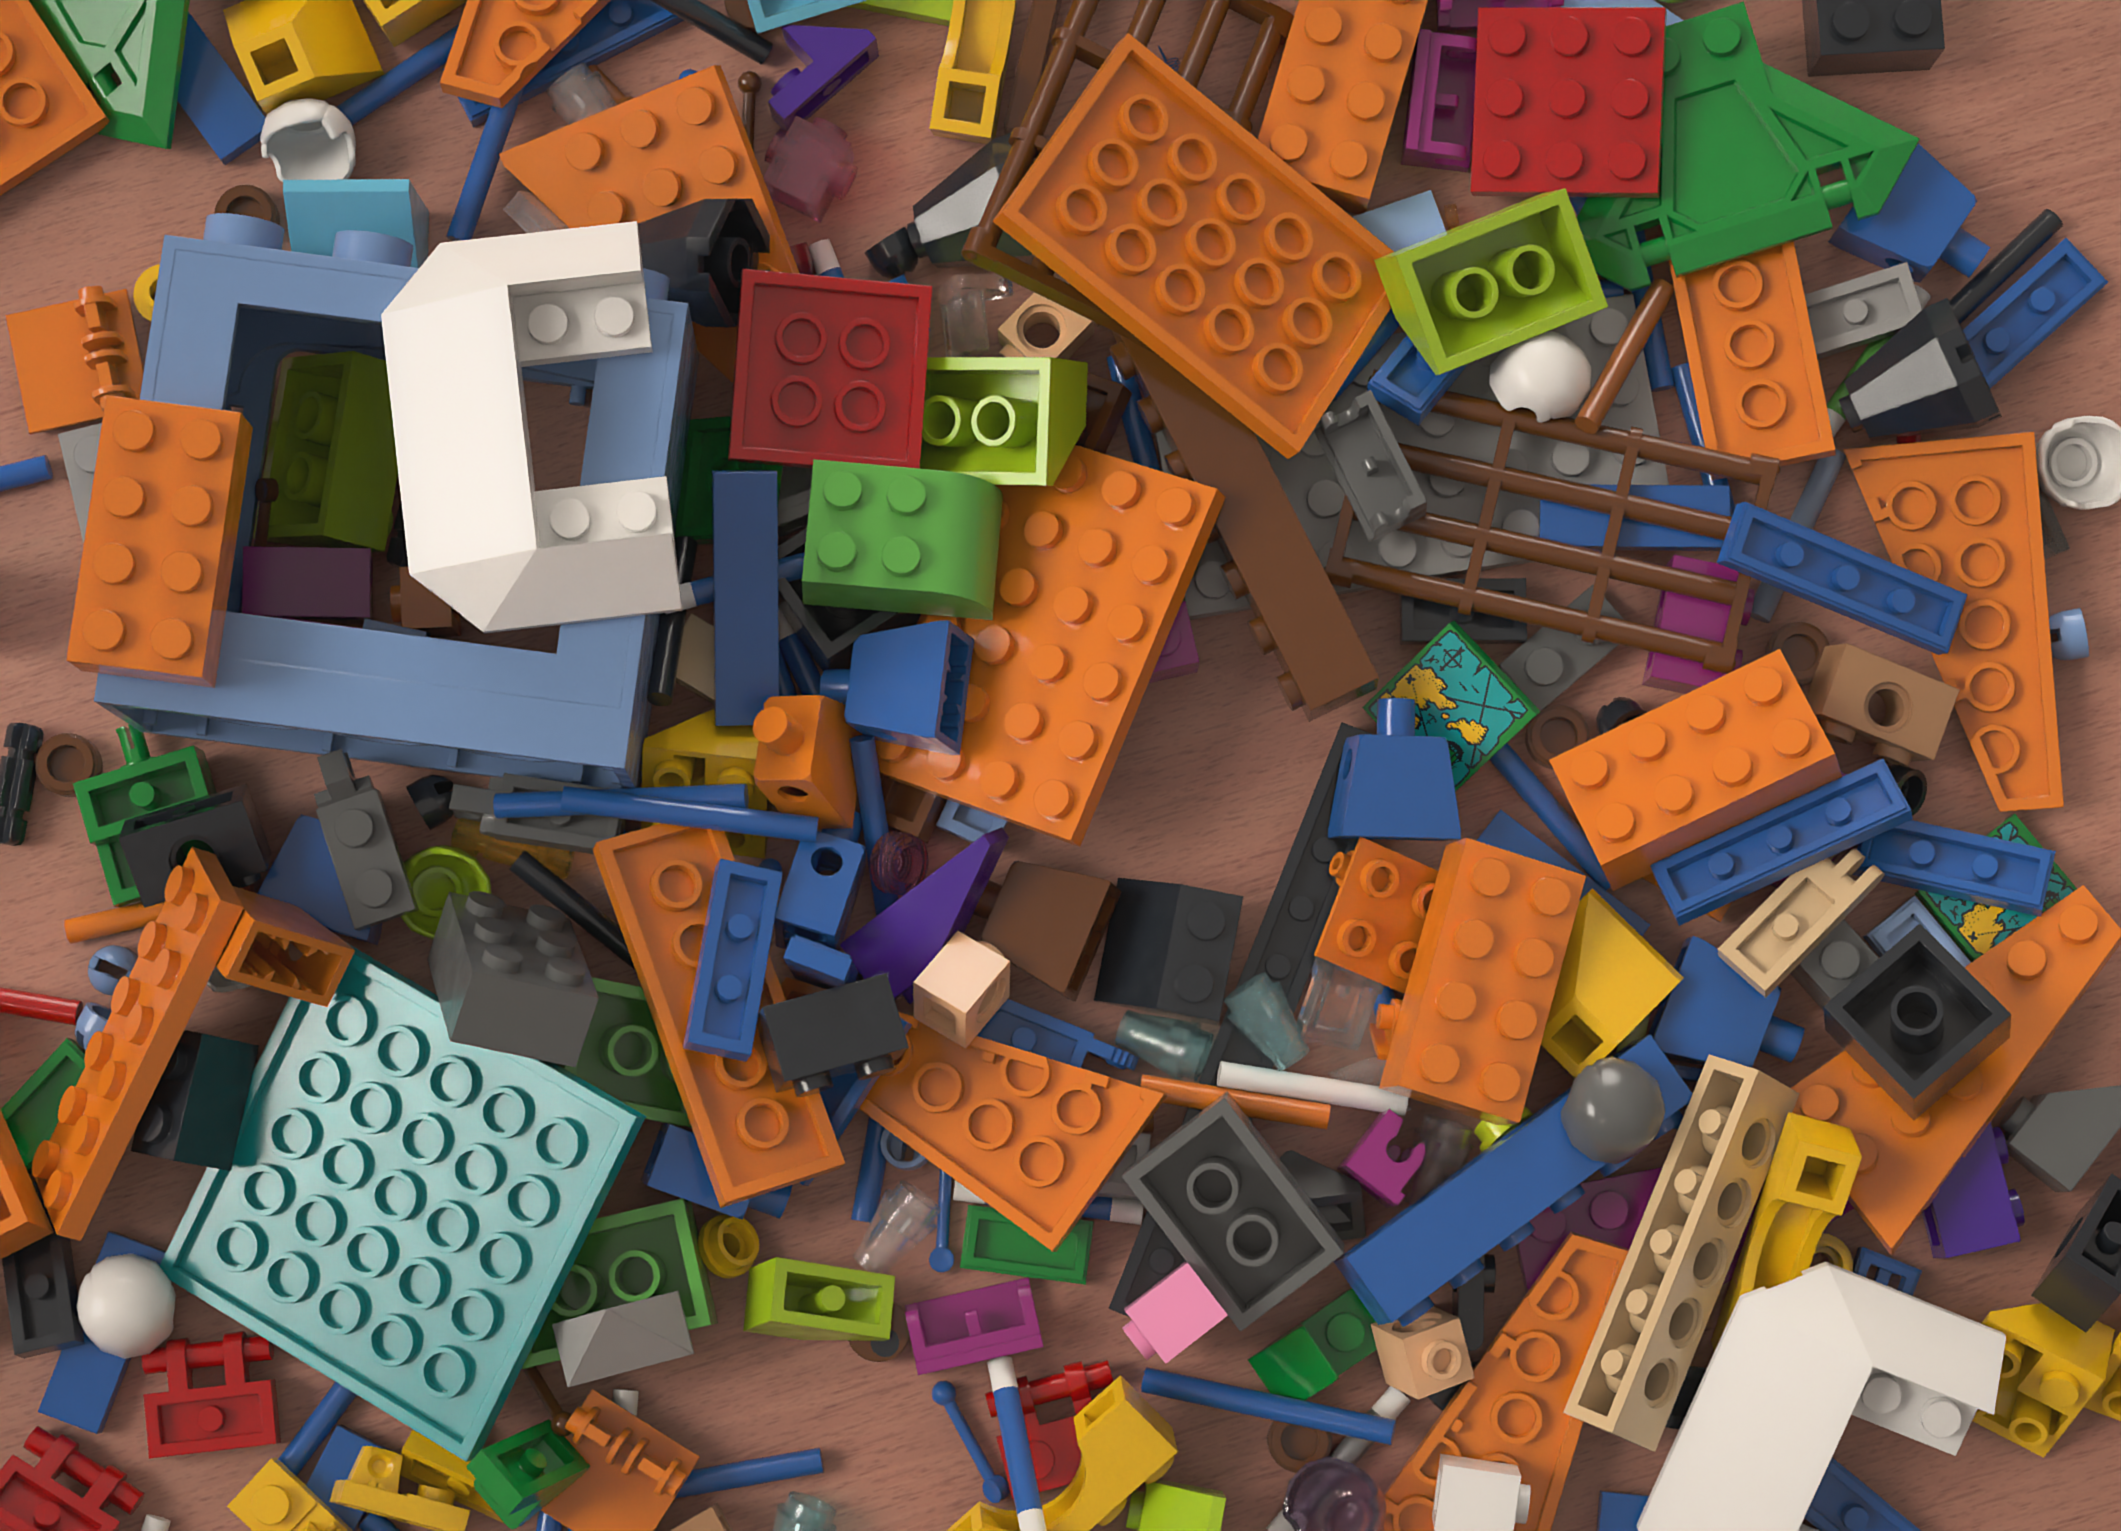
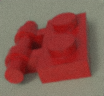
M245 1331L225 1333L223 1340L191 1344L188 1338L171 1339L167 1341L166 1347H158L150 1354L142 1355L144 1373L147 1375L167 1372L169 1389L167 1392L143 1394L149 1459L281 1443L276 1380L269 1379L250 1382L249 1375L250 1362L273 1360V1343L262 1336L247 1337ZM224 1366L226 1385L193 1388V1369Z
M1108 1360L1084 1367L1082 1361L1063 1365L1065 1372L1028 1381L1027 1376L1016 1378L1039 1492L1070 1484L1079 1468L1081 1450L1076 1437L1073 1419L1075 1415L1039 1424L1035 1406L1072 1397L1075 1412L1078 1414L1092 1401L1090 1391L1108 1387L1113 1382ZM993 1391L987 1392L985 1396L991 1418L997 1417ZM998 1435L996 1438L1012 1499H1014L1002 1436Z
M37 1426L30 1433L23 1446L26 1450L41 1458L37 1465L33 1467L12 1454L0 1470V1531H119L120 1521L103 1511L104 1508L112 1503L127 1514L132 1515L141 1504L145 1493L126 1482L127 1474L110 1464L107 1468H104L78 1451L79 1443L64 1434L57 1438ZM64 1473L89 1490L82 1498L56 1482L55 1479Z

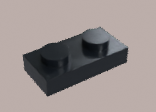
M1479 578L1477 587L1526 598V578ZM1446 579L1463 584L1465 583V579ZM1399 594L1400 645L1428 644L1453 620L1476 644H1524L1527 641V623L1471 611L1470 616L1458 613L1459 608Z

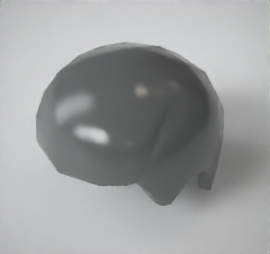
M1608 1057L1597 1060L1593 1065H1587L1575 1078L1567 1101L1561 1109V1122L1571 1144L1588 1158L1594 1161L1618 1164L1638 1155L1653 1141L1664 1120L1665 1103L1657 1079L1634 1061Z

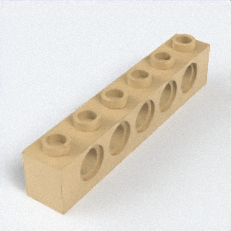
M1710 1054L1708 1055L1563 1413L1646 1449L1656 1451L1769 1171L1788 1112L1792 1113L1798 1099V1092L1757 1069Z

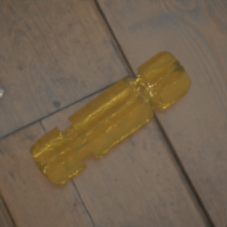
M460 818L454 826L451 846L461 848L472 856L476 857L479 852L483 853V858L512 866L520 854L526 850L561 879L567 878L572 869L575 851L496 840L492 836L481 834L479 832L481 822Z

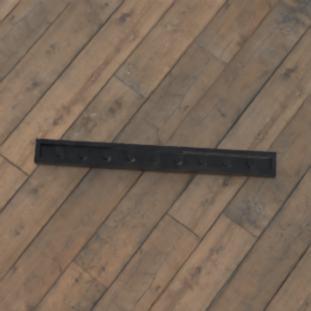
M1343 722L1340 724L1198 1081L1200 1084L1217 1086V1074L1221 1061L1268 1069L1273 1068L1315 962L1316 956H1314L1316 947L1340 888L1336 883V878L1329 873L1330 862L1338 852L1346 854L1351 850H1355L1359 840L1328 838V827L1343 746L1347 737L1361 734L1373 735ZM1188 1107L1181 1126L1202 1110ZM1148 1211L1108 1308L1128 1317L1129 1315L1124 1310L1128 1305L1182 1263L1187 1262Z

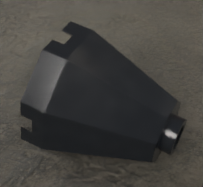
M1012 132L992 139L913 205L914 221L907 224V230L912 246L920 259L928 256L931 263L938 268L977 266L965 260L961 255V251L971 228L978 227L1012 147L1008 142ZM1003 231L997 249L1031 265L1034 254Z
M703 199L638 223L643 268L662 273L670 278L667 301L688 303L692 322L704 327H736L738 324L742 269L758 270L759 253H770V235L753 199Z
M1948 298L1921 310L1844 381L1849 395L1839 399L1853 433L1865 429L1871 440L1979 428L2002 417Z

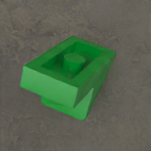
M1350 1288L1247 1360L1271 1394L1306 1400L1340 1379L1339 1375L1377 1350L1371 1324L1376 1321L1354 1290Z
M548 1419L481 1449L466 1467L476 1478L473 1484L475 1490L507 1527L514 1530L522 1526L579 1479L590 1468V1465L565 1437L558 1436L552 1431L551 1420Z

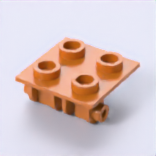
M87 286L78 290L79 299L5 315L30 435L103 419L106 395L140 399L144 368L127 289L104 293L102 286Z
M1359 837L1355 850H1351L1346 854L1338 852L1330 862L1329 873L1336 878V883L1340 888L1314 956L1405 994L1438 870L1368 839Z
M592 1389L582 1406L576 1408L565 1425V1429L571 1432L565 1438L585 1459L590 1468L543 1507L541 1511L572 1531H655L700 1459V1456Z

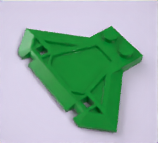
M29 0L89 90H92L99 102V106L109 119L107 125L98 134L163 149H171L190 0ZM114 72L117 73L122 82L119 86H117L111 76Z
M1743 1L1666 26L1659 198L1588 197L1577 216V221L1596 274L1632 292L1651 286L1646 267L1671 260L1677 278L1833 229L1828 211L1851 203L1853 204L1858 221L1879 215L1920 139L1763 63ZM1842 169L1844 180L1820 186L1818 175ZM1661 225L1664 236L1639 243L1636 232Z

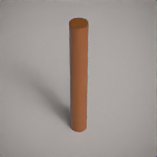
M1654 279L1651 282V286L1647 289L1575 419V424L1582 431L1594 434L1599 430L1674 294V288L1669 282L1663 279Z

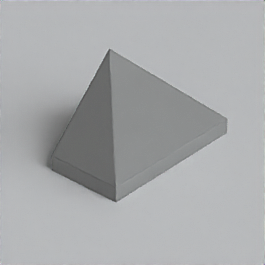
M679 1291L607 1308L552 1324L567 1387L695 1354Z

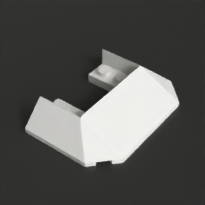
M637 221L440 243L381 314L410 576L459 612L484 634L683 611L666 476L535 491L521 367L653 352Z
M1826 1261L1801 1271L1802 1276L1772 1288L1766 1289L1763 1286L1740 1295L1637 1522L1638 1531H1819L1802 1524L1851 1415L1956 1456L1977 1409L1994 1415L2006 1335L2001 1331Z

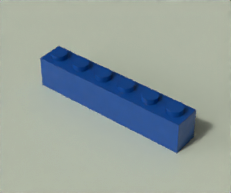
M1647 1035L1634 1040L1614 1054L1612 1057L1634 1061L1658 1080L1665 1103V1114L1660 1130L1653 1140L1658 1139L1680 1124L1683 1115L1679 1109L1689 1103L1693 1093L1652 1036ZM1572 1086L1333 1261L1378 1325L1393 1323L1395 1320H1398L1402 1327L1412 1323L1434 1306L1429 1295L1446 1282H1449L1453 1289L1463 1285L1485 1268L1479 1258L1498 1244L1503 1251L1511 1249L1535 1231L1530 1220L1547 1207L1556 1214L1584 1195L1585 1190L1580 1183L1594 1172L1599 1170L1603 1177H1606L1632 1159L1629 1158L1618 1164L1594 1161L1571 1144L1561 1122V1109L1567 1101Z

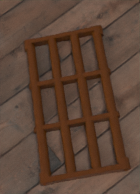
M1073 0L1063 26L1056 28L1051 38V44L1054 47L1020 127H1015L1010 135L1008 142L1012 147L978 227L971 228L961 255L965 260L987 271L990 270L1154 352L1076 288L1054 277L1055 271L1035 255L1031 265L997 249L1004 230L996 225L993 220L1029 170L1033 159L1039 156L1049 140L1044 138L1043 135L1075 59L1099 70L1111 53V50L1085 38L1100 0ZM1140 0L1127 33L1131 34L1146 48L1166 0ZM1206 0L1177 73L1197 89L1228 9L1260 24V30L1229 108L1226 109L1214 103L1250 133L1253 127L1250 118L1279 45H1284L1287 41L1294 16L1289 11L1264 0Z
M1373 370V374L1369 377L1368 382L1372 379V377L1376 374L1378 370ZM1446 391L1430 412L1501 428L1493 463L1397 443L1412 471L1487 487L1479 524L1426 512V516L1397 529V531L1472 547L1464 584L1344 557L1352 522H1359L1346 495L1344 496L1333 546L1330 548L1327 564L1324 567L1333 585L1351 588L1352 584L1457 607L1459 608L1458 613L1470 616L1471 611L1580 635L1582 636L1581 641L1594 644V640L1598 639L1703 663L1702 669L1728 674L1736 666L1737 638L1751 577L1738 572L1737 581H1731L1616 555L1615 550L1623 518L1724 541L1732 517L1629 494L1636 459L1639 458L1756 484L1758 489L1754 505L1766 511L1776 476L1780 473V459L1751 453L1749 458L1645 435L1642 428L1631 426L1630 431L1601 425L1596 433L1590 434L1579 429L1573 418H1551L1540 423L1537 421L1535 412L1528 408L1520 407L1507 411L1497 401ZM1518 431L1624 455L1616 491L1506 467L1513 432ZM1499 492H1509L1610 515L1602 551L1492 527ZM1485 551L1596 575L1588 612L1477 587ZM1609 578L1731 606L1723 642L1600 615Z

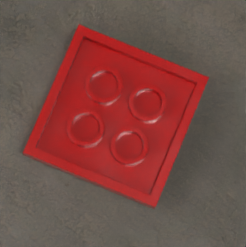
M1478 7L1470 190L1472 195L1534 197L1542 193L1566 188L1569 197L1659 198L1667 23L1666 8Z
M742 269L728 461L813 468V460H826L920 469L932 286Z

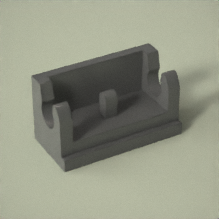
M1371 390L1355 397L1352 401V406L1336 415L1333 411H1329L1321 417L1320 427L1315 429L1314 433L1369 543L1426 516L1427 500Z

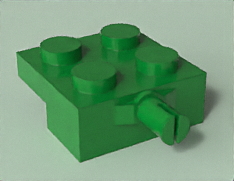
M129 724V729L125 726L116 729L126 765L121 766L119 769L73 783L89 842L97 847L113 905L117 907L141 901L119 841V835L125 820L216 793L203 750L193 745L158 757H151L144 733ZM191 840L181 846L186 856H188L191 847L214 854L213 849L207 843L200 840Z

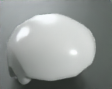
M305 98L289 100L267 114L260 135L262 157L269 158L270 156L280 181L337 180L350 177L356 165L355 133L349 119L334 105H329L323 100Z
M1552 330L1505 348L1490 365V386L1501 406L1507 411L1520 407L1528 408L1535 412L1537 421L1540 423L1551 418L1557 419L1572 416L1585 402L1591 391L1592 371L1586 354L1572 340Z
M2080 416L2057 422L2053 425L2052 429L2044 433L2036 447L2038 482L2042 492L2063 507L2079 510L2109 507L2121 499V427L2105 417Z
M133 1253L106 1257L92 1267L91 1272L85 1275L80 1286L77 1302L79 1322L85 1334L103 1352L124 1359L150 1354L170 1336L174 1328L173 1316L176 1294L171 1281L155 1261Z

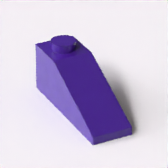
M1002 827L982 835L839 944L844 952L852 957L855 967L864 979L887 973L894 1000L904 996L909 1005L913 1003V982L957 931L964 934L1009 839V836Z

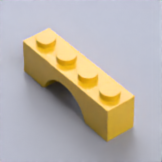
M953 0L949 31L942 61L939 65L929 127L934 136L987 144L996 138L1017 0Z
M1788 1112L1711 1339L1714 1352L1739 1296L1763 1286L1769 1289L1802 1276L1801 1271L1810 1268L1816 1247L1826 1226L1835 1216H1842L1862 1159L1850 1128Z
M1121 1375L1073 1417L1077 1442L1081 1450V1460L1077 1473L1069 1486L1055 1499L1042 1505L1047 1531H1089L1096 1524L1099 1526L1107 1525L1120 1514L1126 1505L1127 1497L1144 1482L1151 1484L1160 1479L1173 1464L1174 1455L1178 1450L1172 1426ZM979 1501L946 1531H1020L1016 1511L999 1509Z

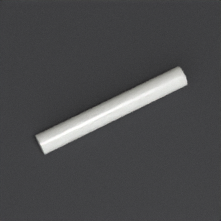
M1224 1061L1220 1062L1217 1074V1086L1377 1112H1384L1390 1109L1395 1114L1405 1116L1408 1106V1097L1379 1089V1086Z

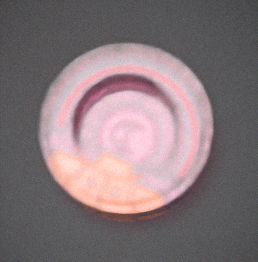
M889 831L877 840L870 857V875L877 889L884 893L904 896L926 878L929 866L927 848L922 840L913 836V833Z

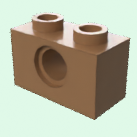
M1844 643L1825 646L1806 699L1827 739L1846 745H1852L1854 739H1857L1875 747L1872 754L1873 757L1879 760L1883 758L1886 763L1891 765L1909 767L1910 761L1935 759L1960 689L1851 644ZM1874 693L1881 696L1886 706L1885 717L1879 725L1872 720L1868 711L1869 700Z

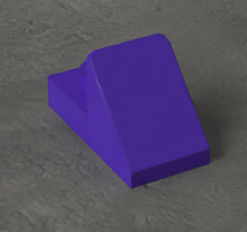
M784 25L781 27L785 43L807 66L802 72L798 68H794L781 77L772 88L771 94L773 97L768 101L772 119L788 136L879 57L877 39L868 29Z

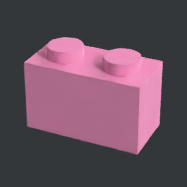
M1184 1262L1124 1309L1132 1320L1122 1329L1146 1360L1158 1353L1166 1364L1228 1315L1191 1266Z

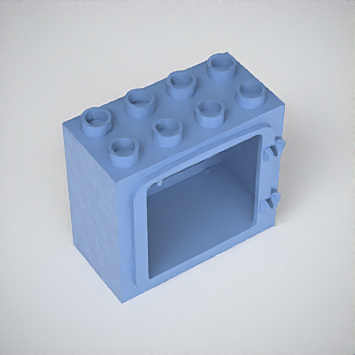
M216 213L206 216L203 240L164 235L140 399L232 411L231 407L243 408V416L253 427L215 688L98 673L94 702L143 733L324 755L342 749L343 753H348L349 759L497 778H503V774L508 773L608 789L641 788L642 749L644 739L648 737L652 704L647 700L661 613L560 625L556 654L241 613L243 546H251L258 503L255 495V485L262 476L276 375L280 361L286 355L293 352L327 354L356 351L386 361L381 314L419 268L410 267L413 245L394 236L369 231L346 230L335 234L332 257L282 250L285 231L283 227L264 219L239 214ZM643 268L653 352L521 368L523 381L571 387L569 404L584 406L586 389L593 390L580 486L666 476L675 539L699 354L688 303L667 301L670 278L662 273Z

